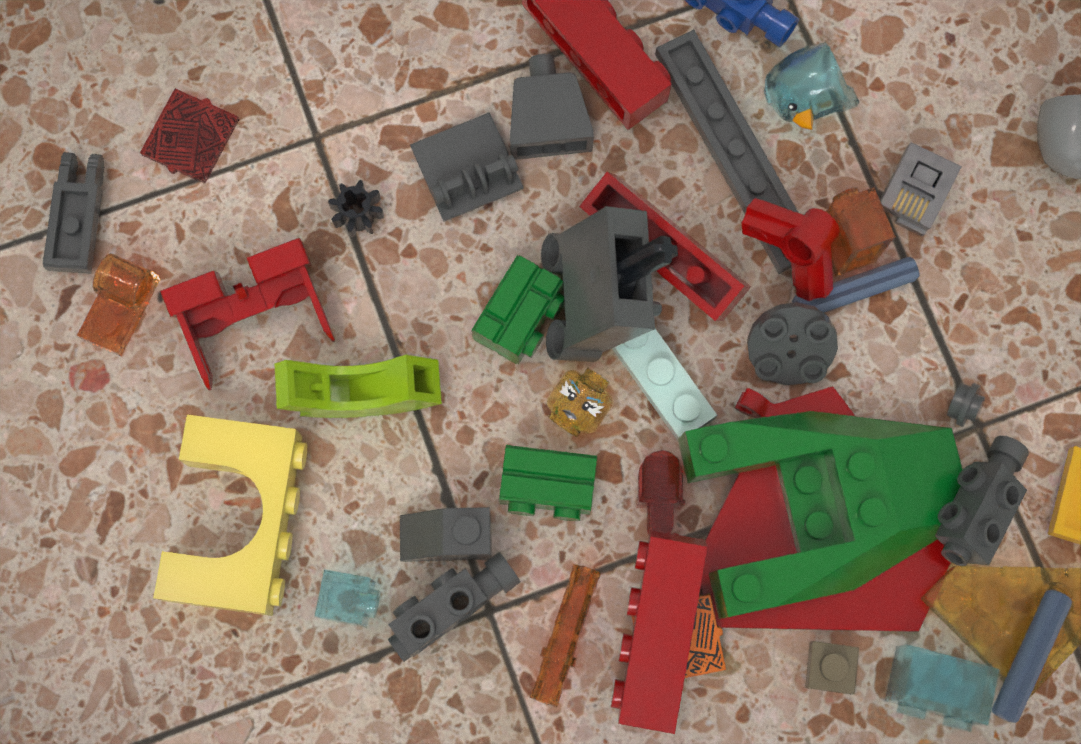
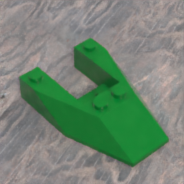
M807 411L733 421L688 430L678 438L687 483L776 465L797 552L709 573L719 619L857 589L937 540L935 534L941 525L938 520L939 511L944 505L954 500L961 487L957 479L963 469L952 428Z

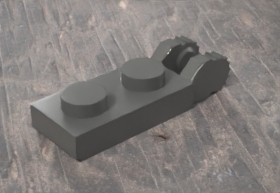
M62 153L57 182L54 181L44 250L43 267L47 271L92 274L102 198L101 186L103 185L105 168L103 155H90L87 163L85 183H76V172L78 170L77 156L75 153Z

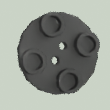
M798 302L780 304L765 311L752 324L747 338L749 360L754 366L757 376L762 380L784 385L803 384L806 382L817 383L826 376L827 369L833 363L838 350L837 332L830 318L815 306ZM791 335H797L795 338H790ZM791 350L795 351V352L792 353V354H789V353H788V352L791 351Z

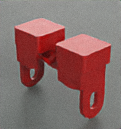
M300 238L247 257L246 259L258 285L249 288L248 285L243 287L242 283L233 285L236 293L228 296L220 274L216 271L205 273L160 291L170 317L178 319L200 376L209 391L212 390L213 375L198 338L214 336L236 322L274 307L297 304L310 296L323 331L332 342H335L333 332L307 269L312 264Z

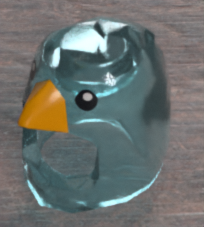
M826 42L809 45L789 54L776 64L765 78L764 94L766 103L773 107L781 119L787 122H795L805 129L812 130L813 121L835 112H845L857 107L860 102L853 87L846 84L838 63Z

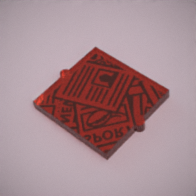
M175 88L140 154L166 166L171 174L179 172L205 184L240 119L238 116L212 105L208 98L200 100Z

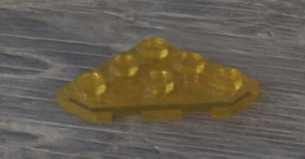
M953 566L921 598L1003 683L1045 592L1056 590L1071 598L1072 605L1030 697L1081 644V568Z

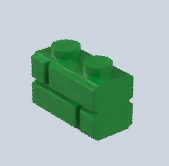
M517 255L472 328L473 339L518 365L524 355L532 358L544 337V334L539 332L547 317L555 320L565 303L564 295L561 294L563 291V280L551 272L539 268L538 265L526 258Z
M506 445L499 502L500 504L508 505L507 512L511 514L534 516L536 508L553 510V518L580 521L581 514L590 515L597 456Z

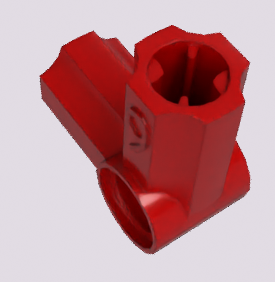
M755 198L746 208L745 216L741 222L742 234L781 248L784 256L791 262L793 286L796 288L797 297L807 301L816 298H826L833 290L831 245L839 237L840 233L835 219L822 209L812 208L803 215Z

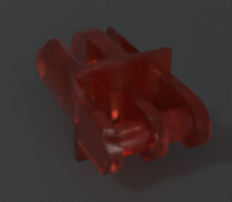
M661 450L647 456L639 467L636 508H647L648 535L650 530L670 534L674 525V509H682L685 505V500H683V470L679 459L673 453Z

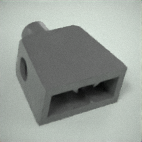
M550 54L532 56L529 59L530 76L514 79L510 155L512 154L514 159L518 160L592 152L594 141L593 128L575 73L556 74L554 56Z

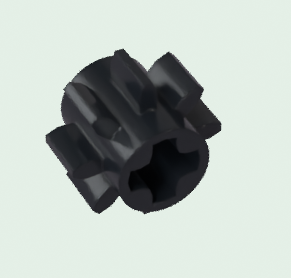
M359 180L356 186L346 187L342 183L339 184L341 193L338 199L328 200L330 209L339 212L331 219L334 227L338 228L345 224L351 238H354L357 231L366 230L368 233L373 234L372 224L374 219L384 218L383 209L379 206H373L381 199L379 191L373 190L368 193L365 190L363 180ZM356 204L364 210L357 214L353 209L350 210L349 207Z

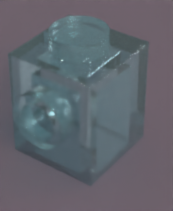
M324 569L315 617L321 620L367 628L368 619L376 617L379 606L380 591L374 590L376 582L369 577Z

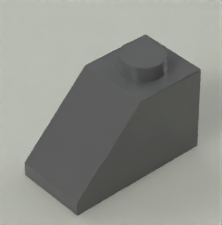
M490 507L442 508L400 515L401 562L489 560L492 558Z

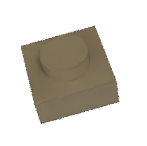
M811 641L809 643L805 688L850 695L855 694L859 647Z

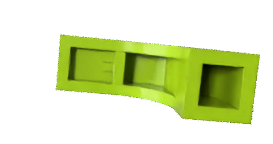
M403 355L378 363L354 366H330L293 360L274 363L277 409L299 411L301 417L355 418L390 415L442 404L438 359Z

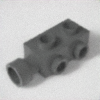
M997 436L987 453L988 462H973V464L968 465L959 473L957 480L961 487L954 500L944 505L939 511L938 520L941 525L935 534V537L944 545L941 554L951 563L959 566H966L968 563L990 565L1027 491L1013 475L1014 472L1022 469L1029 455L1027 447L1018 440L1008 436Z
M500 552L484 563L486 568L471 577L466 568L458 574L454 568L448 570L431 583L435 591L420 602L416 596H413L392 612L396 619L388 625L394 632V635L388 638V641L403 662L410 657H415L428 646L435 643L436 640L487 604L488 600L503 590L507 593L521 582ZM465 596L469 598V604L465 609L456 610L453 608V603L457 597ZM423 623L429 624L430 632L428 636L418 639L416 636L417 627Z

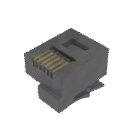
M911 142L906 147L877 207L897 216L895 224L920 236H924L935 221L962 166Z

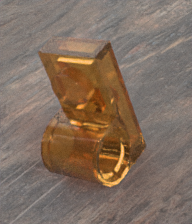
M110 253L106 255L99 264L93 279V290L97 297L77 336L88 343L121 357L161 278L154 271Z

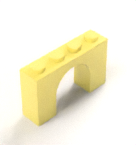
M187 415L179 460L188 467L232 472L250 478L261 495L263 515L260 527L254 538L243 549L232 555L208 558L162 551L153 598L165 602L273 616L274 606L280 607L284 596L285 579L279 578L282 560L289 559L292 548V533L287 532L289 514L296 515L300 500V488L294 487L297 469H304L307 458V443L302 442V436L296 429Z

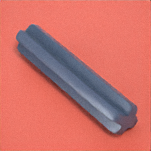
M906 257L834 282L833 290L826 298H816L807 301L795 296L792 303L798 302L815 306L824 313L914 282L920 276L919 269L914 258Z
M1056 590L1045 592L992 707V712L999 718L1011 723L1019 721L1072 605V600L1067 595Z

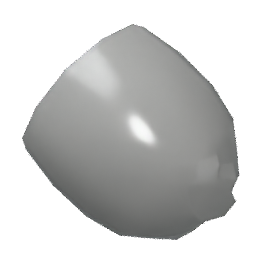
M1081 94L1057 96L1045 100L1040 106L1037 121V143L1043 161L1060 175L1074 179L1081 178Z

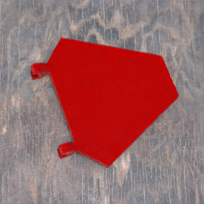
M833 386L776 404L769 402L760 393L746 388L735 406L736 410L753 418L807 411L855 416ZM775 465L738 473L705 539L708 548L700 591L702 595L710 593L716 624L721 628L919 632L951 562L941 554L944 545L937 539L855 590L719 619L709 573L724 568L797 553Z

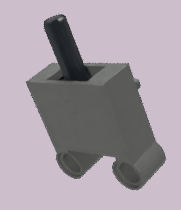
M606 206L561 234L550 233L546 236L541 249V262L545 270L555 274H563L566 320H554L548 328L546 349L551 359L596 362L600 359L603 352L655 330L654 316L661 314L662 305L659 302L653 301L651 273L671 264L672 258L678 256V246L672 245L670 237L660 236L649 242L647 211Z

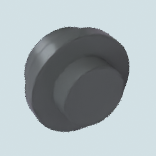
M960 383L947 413V416L956 419L957 425L963 427L967 420L973 422L977 420L986 398L979 395L980 385L973 383L971 386Z

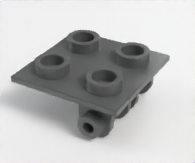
M490 112L410 144L443 222L524 189L517 174V163L513 155L508 154Z

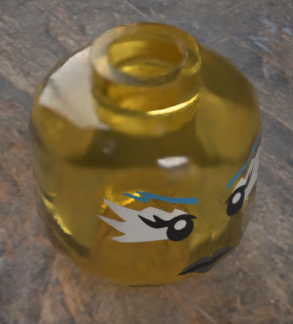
M587 367L583 374L576 370H567L546 400L547 406L551 410L548 417L558 426L576 437L581 432L586 434L594 433L614 404L612 395L605 390L610 382L589 367Z

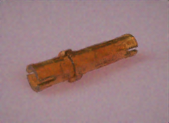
M573 564L547 647H542L540 657L543 660L529 698L558 707L570 667L574 668L577 658L574 657L576 646L588 614L594 590L601 575L600 572Z

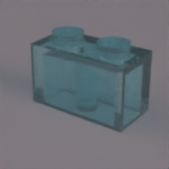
M907 644L896 646L885 701L898 704L897 713L925 720L926 712L943 716L942 725L971 732L972 725L989 724L999 669Z

